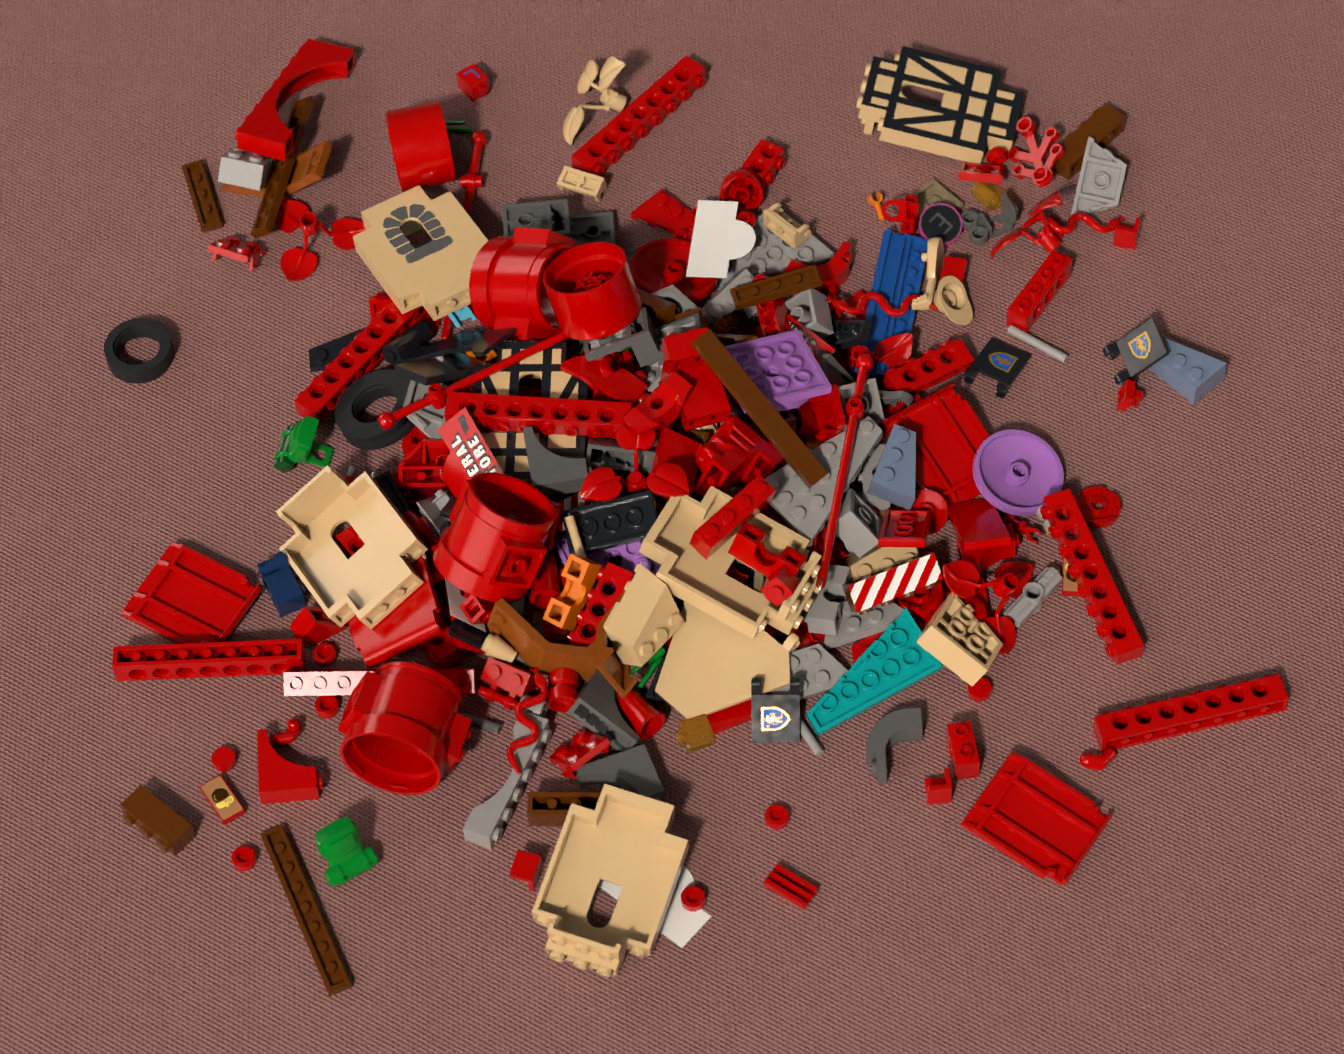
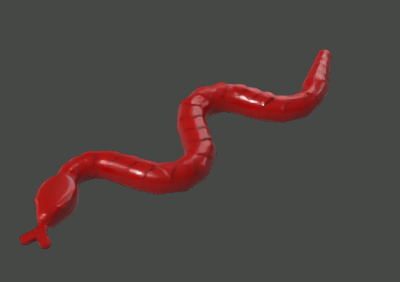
M1078 212L1073 213L1069 217L1067 226H1061L1051 217L1044 215L1049 228L1062 235L1072 233L1077 221L1085 222L1099 233H1108L1115 231V227L1118 226V223L1120 224V221L1126 220L1119 216V219L1113 218L1108 222L1107 226H1103L1087 213ZM1034 215L1022 225V229L1038 221L1042 222L1040 216Z
M870 291L860 297L857 306L854 308L849 307L845 301L833 300L830 295H828L825 301L832 302L834 308L840 312L857 315L864 310L869 300H874L888 316L896 318L903 316L909 310L912 300L917 299L920 295L912 294L907 296L897 309L891 307L883 295ZM931 303L929 307L932 310L937 311L938 308Z
M537 666L535 669H530V672L535 674V684L541 690V693L537 696L521 700L516 705L514 712L517 721L529 728L531 733L527 737L511 742L509 747H507L508 762L518 775L521 774V770L514 756L515 750L535 743L540 735L539 726L532 719L524 715V710L542 703L549 694L547 681L542 674L537 673Z

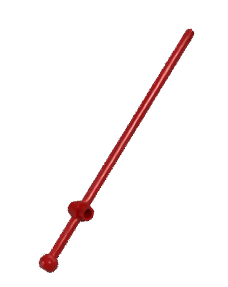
M482 131L474 132L471 136V143L474 145L470 171L467 175H461L460 177L461 188H467L463 208L470 217L475 190L484 187V176L478 175L482 147L487 144L488 139L487 135ZM448 315L444 318L442 340L451 335L453 322Z
M561 331L445 388L439 383L431 384L428 388V396L393 413L382 412L377 418L378 423L382 429L388 430L394 426L395 421L426 406L433 405L435 409H442L446 406L448 392H458L570 337H567Z
M868 354L859 355L855 361L858 374L853 398H850L846 404V414L849 419L820 561L821 569L818 572L816 581L817 588H819L821 579H823L822 589L826 584L857 421H860L864 415V404L862 402L867 371L873 366V359Z

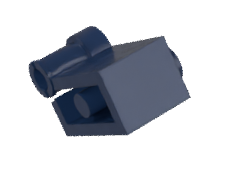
M282 551L274 554L273 558L257 563L262 582L280 618L306 607L304 599L307 597L306 590L303 584L298 585L296 581L298 575L292 567H289Z

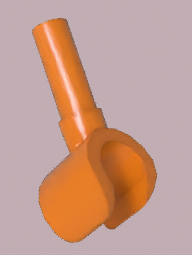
M876 193L877 201H874L872 195L869 194L867 202L875 207L879 220L884 221L885 218L882 215L880 204L883 199L882 194Z

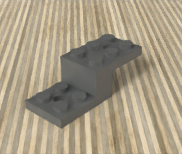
M567 199L502 205L504 236H513L515 227L550 229L576 240V246L591 242L616 244L612 211L569 215ZM525 220L530 221L528 225L520 224ZM589 231L598 232L596 235L587 234Z
M646 307L641 308L635 320L619 332L600 339L583 340L584 353L589 362L602 359L605 355L623 351L631 346L641 367L653 365L659 360L664 359L661 350L664 337L672 333L688 332L693 328L701 329L703 328L699 314L695 313L655 328Z

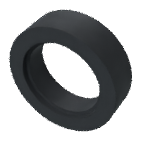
M131 319L117 325L108 334L104 343V353L110 371L115 377L127 383L141 384L153 381L162 376L169 369L173 361L174 351L168 331L163 325L151 319ZM135 338H151L160 345L157 355L143 364H127L118 358L120 348L126 342Z

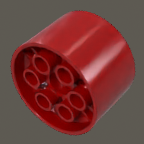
M439 101L385 111L388 134L401 191H408L418 185L421 188L455 182L452 153Z
M591 242L578 245L554 258L543 273V284L560 330L567 337L576 340L604 338L627 327L640 313L642 300L626 254L616 244Z

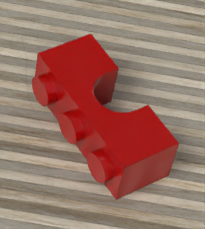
M746 521L736 534L728 553L767 577L783 564L798 577L808 557L788 545L781 554L771 553L764 545V538L767 533Z

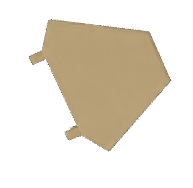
M684 601L680 614L685 623L673 634L655 692L689 722L750 700L751 679L753 677L761 678V694L790 685L789 653L800 645L799 637L796 634H790L783 645L764 630L762 633L757 632L755 637L751 639Z

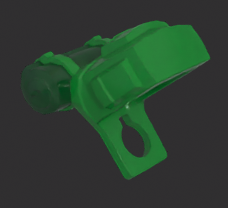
M305 416L297 424L285 427L280 436L281 442L278 451L274 456V467L277 470L289 472L296 463H311L324 468L329 465L333 449L313 441L319 423L318 419ZM321 450L325 453L326 458L318 460L310 451Z

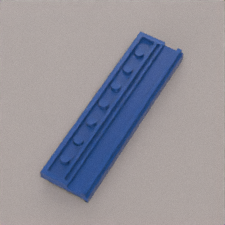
M888 228L887 231L884 230L870 292H877L883 295L889 305L896 309L901 306L902 301L907 296L912 294L919 295L925 261H922L921 256L922 252L927 253L928 239L906 233L899 235L892 233L891 229ZM869 300L864 320L871 324L866 343L859 346L867 347L869 352L873 351L875 355L874 350L882 340L899 334L911 333L915 310H912V303L909 310L903 316L895 318L888 316L876 301ZM873 359V366L868 370L869 377L883 380L885 372L890 367L886 366L884 361L878 363ZM854 366L853 375L858 374L856 366Z

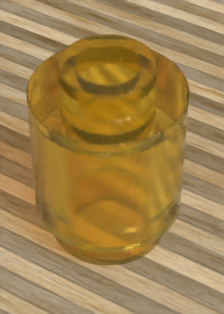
M976 182L971 190L974 199L990 211L1001 207L1000 190L987 182Z

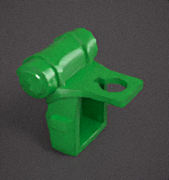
M346 816L316 832L317 838L315 842L318 851L323 858L327 859L329 866L325 870V877L327 883L334 888L341 884H346L347 881L365 871L371 870L373 866L378 864L376 852L369 846L363 848L359 840L361 834L357 825Z

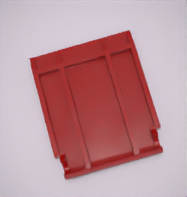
M950 384L882 420V426L888 437L894 424L916 432L915 487L917 490L928 489L939 493L947 504L970 501L981 495L973 477V460L980 445L990 436L967 400L962 401L960 393L957 395L954 393V384Z
M425 553L411 564L424 583L372 630L361 622L356 615L349 620L355 648L362 654L368 668H373L444 632L443 628L439 626V623L442 622L438 616L441 609Z
M172 542L121 611L120 615L176 644L225 642L262 589L258 584L253 587L247 576L182 544Z
M1011 752L960 826L1040 878L1044 879L1047 876L1060 885H1066L1112 816L1110 813L1107 816L1102 815L1099 812L1100 806H1094V801L1027 758Z

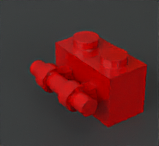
M488 657L480 679L491 683V686L487 688L481 685L478 694L484 696L485 700L489 702L495 701L504 705L505 709L515 710L516 705L519 703L517 701L519 696L522 697L524 694L532 696L536 686L535 674L517 664H510L493 657ZM500 688L510 691L508 696L498 692Z

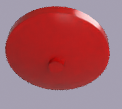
M666 238L648 242L635 251L630 262V268L637 288L651 294L674 285L692 302L700 301L710 295L717 285L718 278L686 277L691 242L682 239Z

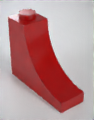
M1007 524L1005 527L1011 537L1010 545L964 551L956 534L959 560L972 563L978 570L979 576H981L994 563L1016 557V547L1020 546L1019 535L1014 533L1012 524Z
M267 729L257 730L258 793L261 803L272 804L320 799L319 790L323 789V777L318 775L316 766H302L285 760L271 746Z

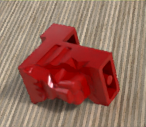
M708 327L701 329L693 328L688 332L680 334L672 333L664 337L661 350L664 355L660 380L674 370L693 386L680 411L682 416L681 422L685 431L728 421L731 414V407L722 382L691 346V343L705 333Z
M732 413L729 420L725 421L718 428V432L707 443L699 445L694 453L696 456L695 465L703 473L693 490L704 498L710 486L724 493L739 481L747 486L758 475L764 479L778 471L786 460L770 441H765Z

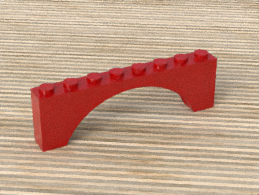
M308 38L300 46L297 54L290 59V63L286 68L282 69L280 76L273 81L272 86L264 93L260 102L255 104L253 111L250 115L246 116L243 124L236 129L237 149L285 161L294 150L293 131L287 128L279 118L280 108L294 93L309 85L326 80L347 78L355 68V50Z

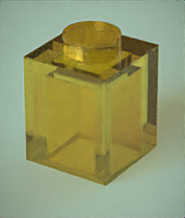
M706 714L678 722L679 731L675 733L679 746H684L686 753L714 745L713 731Z

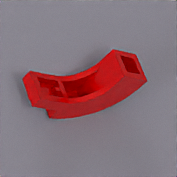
M843 241L829 262L816 266L823 286L813 289L824 294L827 293L830 286L838 288L848 279L849 266L853 260L852 244ZM791 260L783 273L808 267L809 265Z

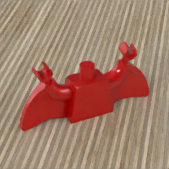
M616 352L605 355L599 360L588 362L586 356L581 355L561 363V371L581 379L594 391L592 399L595 401L632 403V407H636L650 395L646 393L648 386L644 382L647 377L642 371L638 370L632 374L623 368L617 371L613 369L612 362ZM673 422L667 428L672 429ZM661 428L654 430L657 437Z

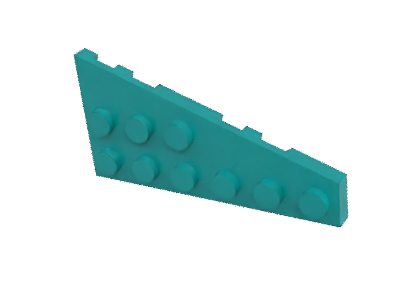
M907 608L901 612L900 616L857 659L848 672L841 676L833 688L807 713L806 717L818 737L943 669V665L938 659L916 643L922 632Z

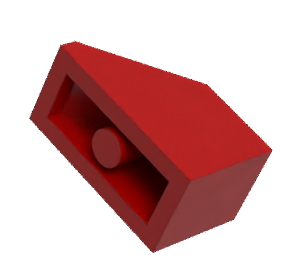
M304 607L289 627L295 634L296 639L303 640V644H319L347 629L348 624L346 623L339 627L326 615L322 608Z

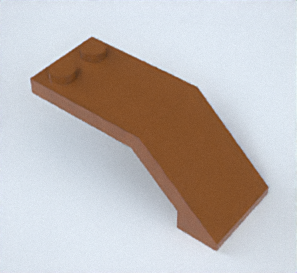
M325 140L296 156L283 198L323 178L326 163L331 156V143ZM224 183L222 190L230 193L263 197L267 184L259 191Z
M624 590V592L620 595V597L617 599L616 602H620V601H621L623 595H624L625 592H626L625 590ZM614 603L596 626L595 666L621 698H625L638 679L631 676V665L621 664L603 627L615 605Z
M500 598L494 604L487 623L490 632L493 635L497 634L514 650L518 651L517 655L531 669H535L537 666V673L549 675L552 670L568 668L575 670L579 674V679L588 680L598 669L595 666L596 640L588 647L549 643L503 598Z

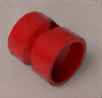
M558 668L549 673L548 707L551 710L562 713L568 712L578 696L579 674L575 670Z

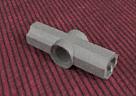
M1046 567L1033 582L1027 583L1024 586L1023 593L1003 613V616L1009 617L1014 626L1020 628L1034 612L1041 610L1043 602L1062 582L1063 577L1059 574L1058 570L1053 567Z

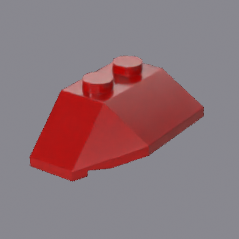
M421 439L398 464V487H448L444 475V465L450 450L443 439Z

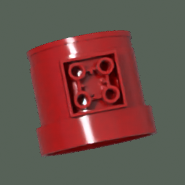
M515 227L513 236H497L486 242L474 259L469 279L470 301L478 320L490 330L516 328L517 332L506 339V341H543L561 332L542 278L548 264L561 253L576 247L577 241L550 229Z
M493 472L477 474L471 480H465L449 517L452 524L444 529L433 552L434 564L444 578L468 594L492 602H497L500 598H503L507 603L519 601L524 598L528 589H530L547 553L544 543L556 519V509L553 503L541 491L518 478Z
M390 662L378 667L374 673L367 671L353 689L337 731L345 734L340 747L342 761L358 778L381 790L403 795H419L432 791L438 786L440 779L447 772H452L456 762L459 763L465 752L462 746L464 743H467L472 733V730L469 729L472 719L459 714L462 706L460 691L452 681L441 673L416 663Z

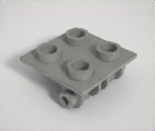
M442 489L438 490L434 494L435 496L416 503L420 508L419 511L422 516L427 517L434 526V532L439 537H441V526L450 520L440 516V512L451 498L447 491L444 492Z

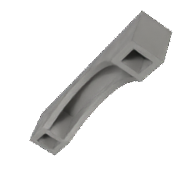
M524 711V715L532 719L539 726L540 735L535 743L516 749V760L518 761L521 774L518 775L512 769L511 775L504 786L493 797L472 809L463 827L464 839L466 841L492 849L495 841L499 842L501 839L502 827L505 821L509 822L511 819L512 807L515 802H519L523 792L522 787L525 782H529L532 776V767L534 763L539 762L542 755V747L551 738L552 730H550L549 720ZM518 721L512 730L514 741L527 737L531 733L529 728Z

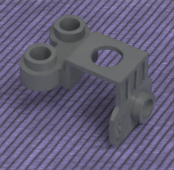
M1001 192L1002 214L986 219L983 213L977 214L971 210L962 213V227L970 231V241L975 246L984 245L988 237L992 238L1013 230L1018 209L1014 202L1011 203L1005 192ZM998 221L1003 224V228L994 230L990 225L992 222Z

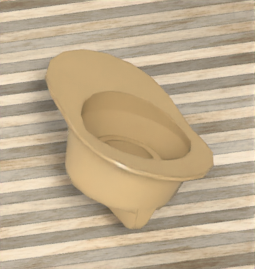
M954 276L943 277L939 281L938 289L934 293L933 300L935 306L938 308V311L946 315L952 322L958 325L969 324L973 319V311L964 285Z

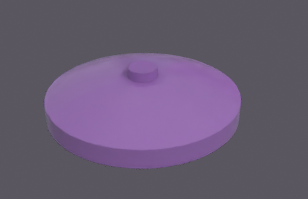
M1014 429L996 432L983 441L973 460L972 471L978 490L991 505L1008 514L1017 516L1035 515L1036 511H1038L1037 508L1043 503V497L1060 492L1063 487L1064 473L1058 455L1046 441L1030 432Z

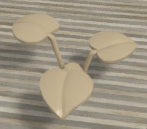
M614 56L609 57L601 69L599 86L593 82L598 74V64L593 60L587 63L585 70L579 78L577 90L580 94H585L591 85L602 92L600 101L603 102V105H579L578 108L573 107L570 110L563 125V135L568 144L572 145L574 136L583 122L584 109H603L609 111V108L620 112L624 108L626 96L614 91L609 85L626 65L625 62L620 61Z

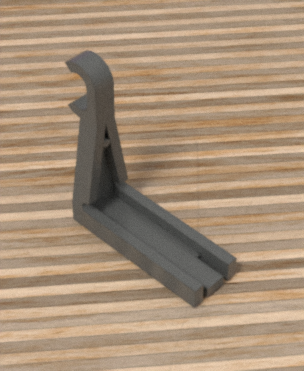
M823 354V360H820L819 365L830 384L840 386L856 382L831 354ZM878 389L881 405L890 404L895 407L898 401H902L909 407L914 400L912 395L904 391H884Z

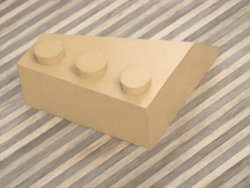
M876 545L860 558L856 554L843 560V565L850 567L851 581L918 556L919 553L916 547H878Z
M637 564L634 569L636 574L631 582L628 581L624 587L625 594L620 602L615 603L603 627L621 664L642 667L685 622L668 586L642 564Z
M951 592L931 617L916 643L957 674L963 681L973 686L988 671L1003 644L984 622H979L972 614L975 610L970 604L965 606L960 598Z

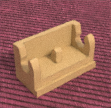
M564 166L556 184L561 191L565 192L566 189L594 197L597 202H601V193L606 194L607 185L603 177Z
M777 202L763 211V224L795 249L812 236V232L808 229L810 226L808 224L801 226L784 213V210L780 208L782 205Z

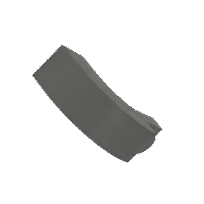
M921 707L894 711L879 720L872 728L866 743V764H871L872 776L876 775L877 785L887 784L886 755L894 745L905 741H922Z

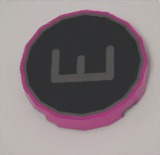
M937 203L924 209L919 218L918 226L922 238L929 240L933 237L942 238L943 246H949L961 234L963 223L960 214L955 208L948 204Z

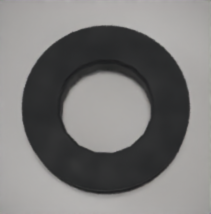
M385 369L370 372L348 386L336 404L335 421L351 445L363 450L382 449L398 442L413 429L415 425L407 417L395 421L394 426L388 430L382 429L378 421L371 423L360 422V416L364 409L371 402L382 397H397V402L390 413L403 408L410 379L396 374L395 370Z

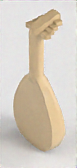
M940 237L930 238L927 242V253L922 252V261H927L928 282L925 294L912 300V310H929V306L932 303L935 286L940 280L944 263V246Z

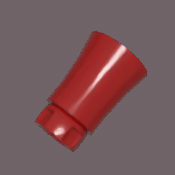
M545 555L532 583L530 603L533 607L540 610L547 609L551 597H558L561 594L558 567L555 557L551 555Z
M631 689L625 698H621L618 693L615 695V702L619 707V711L633 726L636 733L640 736L639 738L648 739L663 727L665 715L649 704L638 692Z

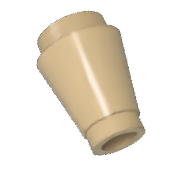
M491 633L488 634L481 646V650L485 652L484 655L510 664L518 652L497 634L493 635Z

